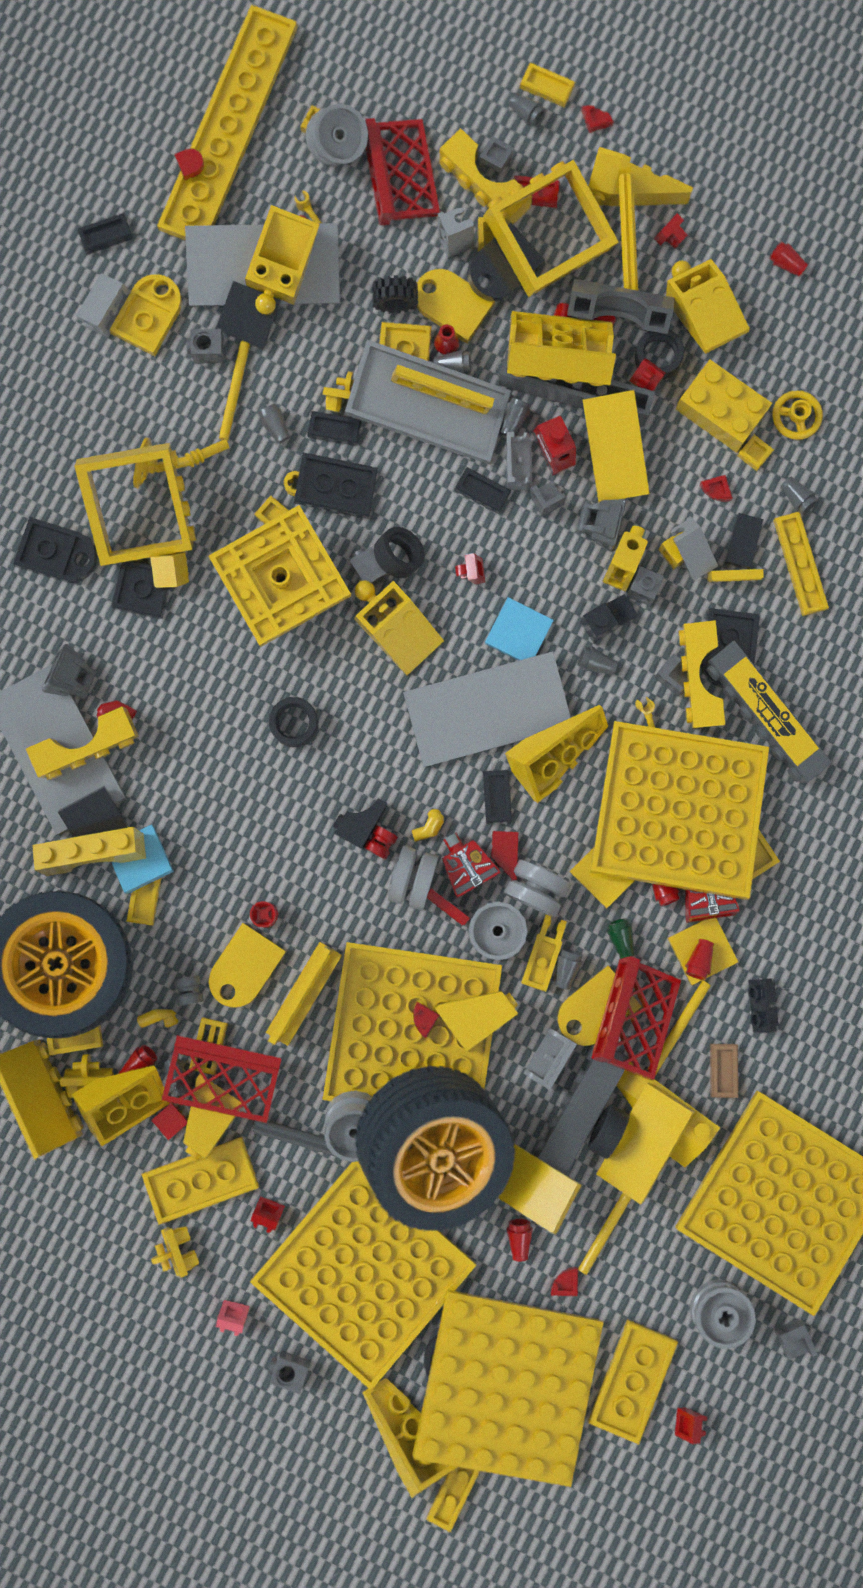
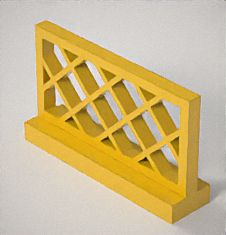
M319 942L266 1031L270 1035L268 1039L270 1043L275 1045L278 1042H282L287 1046L290 1045L341 959L342 954Z

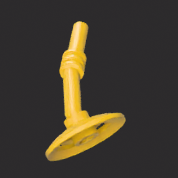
M145 437L140 448L152 446L150 438ZM221 440L201 450L197 448L195 452L193 450L190 451V454L185 453V457L178 458L179 466H176V469L187 466L192 468L194 464L197 466L199 462L204 463V459L229 449L227 440ZM158 459L136 463L133 476L134 488L138 489L144 483L149 473L164 472L163 461L158 462Z

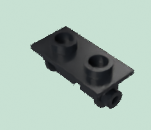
M772 978L748 980V995L751 1005L750 1020L753 1032H776L777 1026H779L777 1007H769L768 1004L769 1002H776L775 983L772 982Z

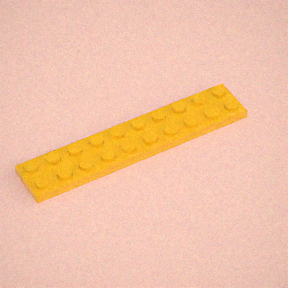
M254 5L250 6L190 147L202 154L204 169L199 175L188 180L184 179L180 171L157 227L159 231L186 241L185 226L215 225L298 28L297 21Z

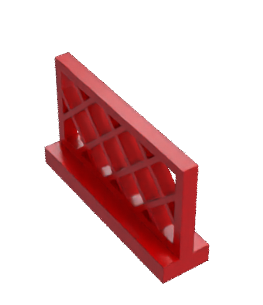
M375 118L365 119L368 130L365 150L379 226L389 225L392 220L438 216L440 209L423 119L377 123ZM407 129H418L419 136L415 141L404 134ZM389 130L396 137L389 143L381 137V131ZM399 139L410 146L405 154L394 147ZM413 149L423 155V160L419 165L408 157ZM389 151L400 158L395 167L386 161L385 156ZM403 162L415 169L410 177H407L398 170ZM418 172L427 178L428 183L424 188L413 181ZM393 175H396L405 182L400 190L390 184V179ZM408 185L419 192L414 201L403 194ZM422 196L431 201V209H423L417 204ZM398 198L409 205L406 211L395 212L394 203Z
M633 956L619 959L591 1059L598 1062H606L648 1080H654L681 980L642 964L640 959ZM639 970L646 973L650 982L643 987H640L636 979ZM663 980L672 984L669 994L663 997L657 984ZM652 986L658 1000L648 1005L642 991ZM637 994L643 1008L633 1012L630 1006V999ZM660 1003L664 1014L663 1018L656 1022L650 1008ZM645 1011L651 1025L641 1029L636 1015ZM630 1019L636 1033L626 1037L622 1027L624 1022ZM653 1028L657 1039L656 1043L649 1047L643 1033ZM638 1036L644 1050L634 1055L628 1041ZM622 1044L629 1056L624 1061L614 1058L617 1047ZM644 1054L647 1055L650 1061L648 1072L642 1070L637 1061V1058Z
M177 1035L161 1100L267 1123L282 1058ZM179 1054L190 1056L195 1064L194 1067L181 1074L176 1066ZM195 1058L203 1059V1061L197 1063ZM208 1061H213L217 1063L221 1072L207 1079L200 1066ZM221 1063H222V1064H226V1065H230V1066L227 1067L226 1069H224V1068L222 1067ZM235 1066L240 1067L244 1070L247 1078L233 1085L226 1072ZM198 1069L205 1082L191 1090L184 1077ZM247 1069L254 1070L256 1072L250 1075ZM176 1070L179 1076L173 1079L174 1071ZM261 1072L272 1074L270 1085L260 1091L252 1078ZM224 1074L231 1088L218 1096L210 1082ZM181 1079L189 1092L180 1098L169 1096L171 1085ZM250 1080L257 1094L243 1101L236 1088ZM208 1085L215 1098L206 1104L199 1103L193 1093ZM269 1090L267 1100H265L262 1094ZM234 1091L241 1104L232 1110L227 1109L222 1104L220 1098ZM191 1095L194 1101L185 1100V1098ZM260 1096L265 1104L263 1116L251 1114L246 1104ZM218 1101L221 1107L213 1106L211 1104ZM244 1107L247 1113L237 1110Z

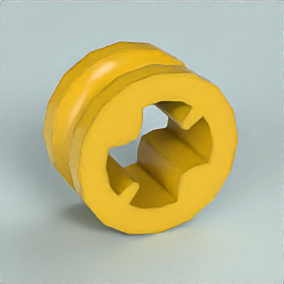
M292 471L284 478V487L287 493L294 497L296 489L294 490L292 485L289 486V483H293L295 478L298 479V471Z

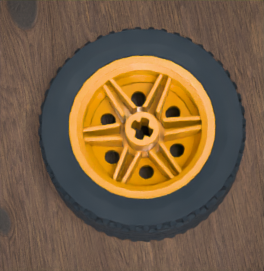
M51 890L48 892H38L36 895L31 894L29 897L20 899V902L13 903L10 908L4 910V914L0 916V1016L5 1022H8L19 1031L37 1037L68 1038L95 1029L116 1012L130 987L133 958L130 943L123 928L106 908L95 900L78 893ZM74 936L77 942L74 946L67 945L66 940L68 937ZM41 937H47L49 939V945L47 947H41L39 945V939ZM61 957L60 963L64 964L61 970L56 968L53 972L51 970L53 966L50 965L51 961L58 960ZM83 959L90 961L88 969L81 968L80 962ZM34 961L36 964L33 971L26 970V962ZM69 983L76 984L77 989L74 993L67 991ZM40 985H49V992L41 994L39 992Z
M443 1066L412 1069L388 1081L372 1096L363 1109L355 1135L356 1155L359 1164L382 1209L390 1217H393L395 1221H400L402 1225L424 1231H441L461 1226L477 1218L491 1207L504 1191L511 1176L515 1160V1149L509 1125L480 1084L472 1077H468L466 1073H461L460 1070H452V1068H445Z

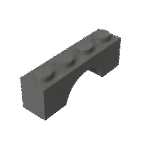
M574 279L567 315L590 320L604 315L619 316L634 321L643 330L668 334L674 311V297Z

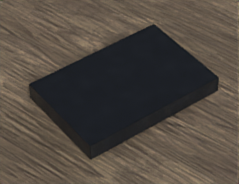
M303 452L294 504L369 519L378 468Z

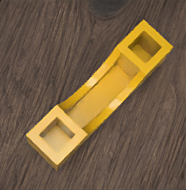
M460 128L439 148V163L447 173L451 172L457 178L462 188L465 190L469 189L475 195L477 202L481 206L489 208L488 204L498 197H501L502 200L509 197V192L520 184L515 179L504 183H496L484 178L475 165L478 158V144ZM531 195L501 212L507 225L510 222L515 224L531 208Z
M716 620L683 624V630H678L679 645L685 648V656H681L682 672L687 671L688 682H683L684 697H689L690 708H685L686 721L692 724V728L725 725L723 699L710 694L703 687L699 676V669L703 658L711 650L718 647Z
M120 707L98 717L97 732L94 738L83 747L68 749L55 739L49 738L25 749L38 778L46 777L47 780H52L61 776V770L68 767H71L72 770L86 765V759L94 756L97 760L109 755V750L116 746L123 749L134 744L133 739L139 737L127 708Z
M135 827L35 844L33 845L34 870L45 876L72 872L73 868L88 863H124L146 859L144 833Z

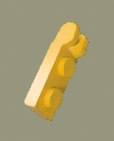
M545 915L540 932L536 935L521 984L545 992L547 991L561 949V939L567 923L564 920L558 923L555 939L547 937L545 935L551 923V916Z

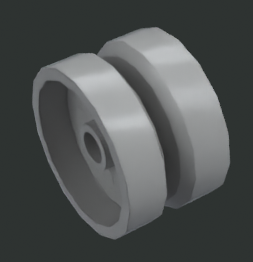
M339 103L320 109L311 117L306 128L305 138L308 149L316 160L324 165L338 166L353 162L362 155L367 145L368 130L360 112L350 105Z
M403 845L399 860L396 861L391 876L388 901L401 904L405 900L407 891L411 890L410 907L423 911L439 856L426 852L421 858L419 867L415 866L418 855L417 850Z
M519 859L514 873L517 877L526 881V884L511 880L508 882L503 893L539 912L556 918L561 905L556 899L548 896V894L566 897L571 883L542 866Z
M493 902L484 905L475 912L470 920L468 933L470 942L478 953L485 958L502 960L508 959L520 951L526 941L527 926L524 917L518 909L508 903ZM495 926H500L503 929V933L499 936L493 934Z
M359 1091L344 1092L336 1096L327 1106L324 1130L326 1146L333 1155L341 1160L358 1161L355 1135L362 1111L372 1098L367 1093Z
M711 1280L701 1285L693 1294L690 1304L691 1319L701 1336L712 1346L721 1349L736 1348L745 1343L752 1335L756 1323L755 1310L747 1296L733 1283L725 1280Z

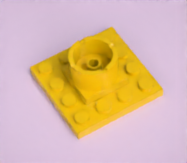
M300 505L209 555L211 562L260 647L351 597L350 591ZM281 578L286 579L283 582H278Z

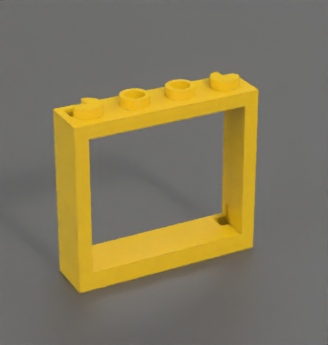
M574 160L567 164L564 161L559 162L550 169L551 173L545 176L543 173L536 175L530 180V185L524 188L522 185L515 187L509 192L510 196L503 200L501 197L494 199L488 204L489 209L483 215L528 297L608 252L619 243ZM565 176L600 242L537 278L501 212Z
M170 443L77 459L74 467L101 566L192 550L193 541H196L194 525L189 526L190 506L188 500H183L182 491H185L182 475H177L176 466H179V459L176 450L172 451ZM163 459L181 539L112 551L91 471Z

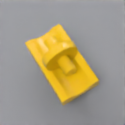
M348 371L346 378L337 377L336 385L345 386L344 390L324 387L323 395H326V410L341 411L342 398L349 399L354 383L353 372Z
M84 1054L81 1062H73L72 1069L65 1070L64 1077L60 1078V1086H65L68 1098H73L72 1094L95 1079L114 1075L113 1068H100V1062H91L90 1054Z
M182 1226L174 1229L167 1227L160 1230L167 1251L165 1252L162 1243L155 1245L158 1255L151 1258L152 1264L161 1263L164 1272L171 1269L168 1259H171L176 1276L180 1278L187 1276V1271L199 1264L194 1250L181 1254L178 1245L191 1240L187 1227Z

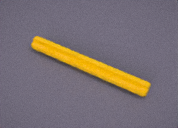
M627 173L619 176L624 288L638 291L633 175Z

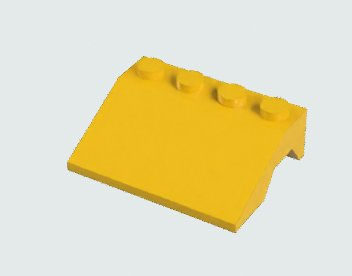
M512 311L507 373L516 377L535 376L542 380L561 379L568 383L587 382L593 386L610 385L616 354L612 353L613 324L612 322Z
M40 1039L0 1054V1085L34 1159L83 1135L81 1131L83 1129L82 1121L77 1114L74 1115L70 1107L72 1100L68 1098L66 1090L63 1091L60 1086L61 1075L55 1066L52 1067L48 1058L50 1057L48 1047L44 1042L41 1043Z

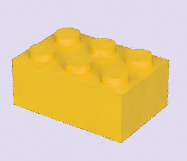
M709 359L682 395L675 410L737 453L765 416L772 403Z

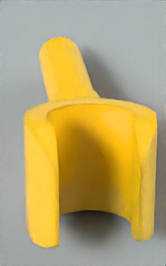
M302 191L305 198L304 201H298L296 196H294L298 210L305 211L313 222L322 224L311 207L309 194L306 191Z
M646 697L647 705L643 708L642 703L636 700L635 706L644 714L648 727L655 728L652 718V712L655 709L654 702Z

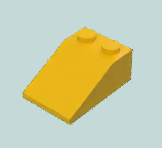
M155 1066L95 1079L72 1094L87 1127L101 1147L171 1103L161 1100L164 1085Z

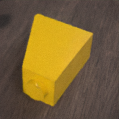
M502 991L441 1003L435 1006V1009L467 1052L516 1016L518 1012L515 1008L519 1005L510 993L504 995Z
M201 1074L196 1079L195 1088L205 1082ZM210 1082L218 1096L225 1092L216 1084ZM208 1085L193 1093L199 1103L206 1104L215 1098ZM230 1094L220 1098L222 1104L227 1109L232 1110L241 1104L240 1101ZM218 1101L211 1104L213 1106L221 1107ZM191 1107L183 1141L188 1146L185 1152L197 1160L201 1156L206 1159L233 1122L235 1116Z

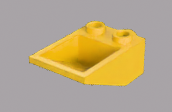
M273 205L270 206L245 277L246 286L264 293L259 295L255 301L256 309L264 315L274 311L276 302L273 297L293 305L295 304L320 226L316 222ZM258 268L266 273L263 275L258 274ZM281 279H287L288 281H290V283L283 284L281 282Z
M712 259L693 268L684 260L677 261L673 265L671 270L673 278L667 280L666 296L674 297V313L705 354L749 332L750 328L726 277Z
M363 580L356 584L354 590L356 597L361 601H368L369 604L355 616L354 620L406 676L444 642L417 606L394 581L377 596L375 595V587L370 581ZM388 599H394L396 605L394 607H388L386 601ZM375 616L377 623L374 625L369 624L367 621L368 617Z

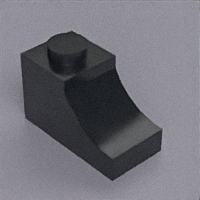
M623 594L610 602H604L584 614L580 623L592 642L595 643L635 619L638 614L626 595Z
M378 798L371 807L362 812L351 813L346 811L345 815L340 813L333 825L336 829L334 834L363 850L388 804Z

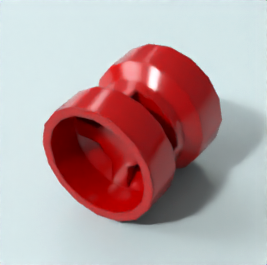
M376 825L372 831L373 837L366 842L363 848L386 860L390 854L389 848L396 843L399 837ZM377 840V841H379L380 843H382V844H384V845H386V846L384 847V846L378 844V843L375 842V841Z
M257 902L250 910V919L258 927H271L278 920V910L270 902Z

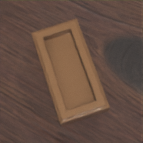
M710 1043V1097L738 1098V1044Z

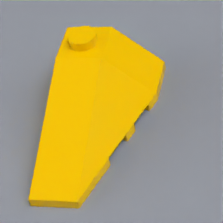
M599 147L588 185L599 206H620L619 176L627 173L633 175L635 206L688 204L693 187L668 175L657 176L651 171L652 167L644 164L641 168L630 163L631 157Z
M600 705L595 706L529 736L505 753L512 773L535 802L539 803L563 782L560 778L569 768L574 769L578 764L575 760L584 749L589 750L607 729L608 723L603 707Z
M625 1070L616 1086L632 1108L646 1084L651 1083L695 1111L670 1155L672 1159L685 1168L706 1149L720 1127L655 1079L648 1080Z
M387 1378L378 1382L372 1390L368 1388L362 1392L394 1466L411 1498L457 1468L456 1466L413 1458L421 1412Z

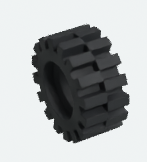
M394 275L393 278H390V276H385V279L379 278L378 281H374L372 284L373 307L383 313L388 311L389 314L393 312L399 314L401 311L406 313L409 312V309L414 310L418 306L417 281H413L411 277L407 279V276L399 278L398 275Z

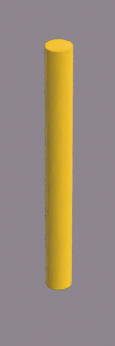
M241 341L219 434L220 440L226 439L229 441L250 344Z
M701 981L665 1039L656 1074L710 989L711 985L707 982Z
M623 1192L578 1268L585 1275L590 1271L632 1199Z

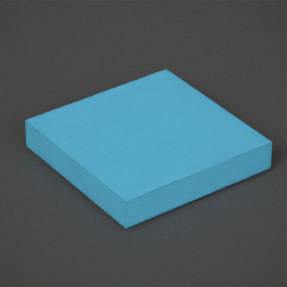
M508 597L485 644L518 661L534 657L545 639L553 619Z
M152 824L139 830L144 833L146 859L124 863L111 862L125 894H129L174 872Z

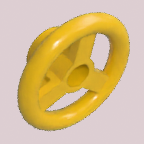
M795 390L783 394L776 401L772 411V419L776 429L783 436L793 440H802L818 431L822 423L823 411L819 401L813 395L805 391ZM790 399H804L795 401L790 408L783 407V404ZM811 407H813L815 420L813 425L806 430L804 422L810 416ZM795 411H800L802 416L796 415ZM780 415L790 417L791 421L796 424L798 432L787 429L781 422Z

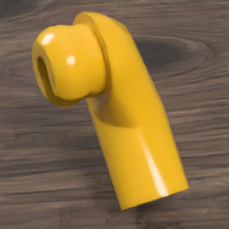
M430 810L425 826L411 830L415 842L435 837L439 833L444 823V816L440 810Z
M153 1009L139 1015L137 1022L141 1028L163 1020L164 1026L169 1028L177 1025L178 1019L176 1018L177 1013L172 1009Z

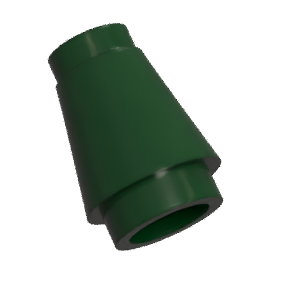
M627 918L608 923V930L606 932L620 959L634 956L632 924L628 923Z

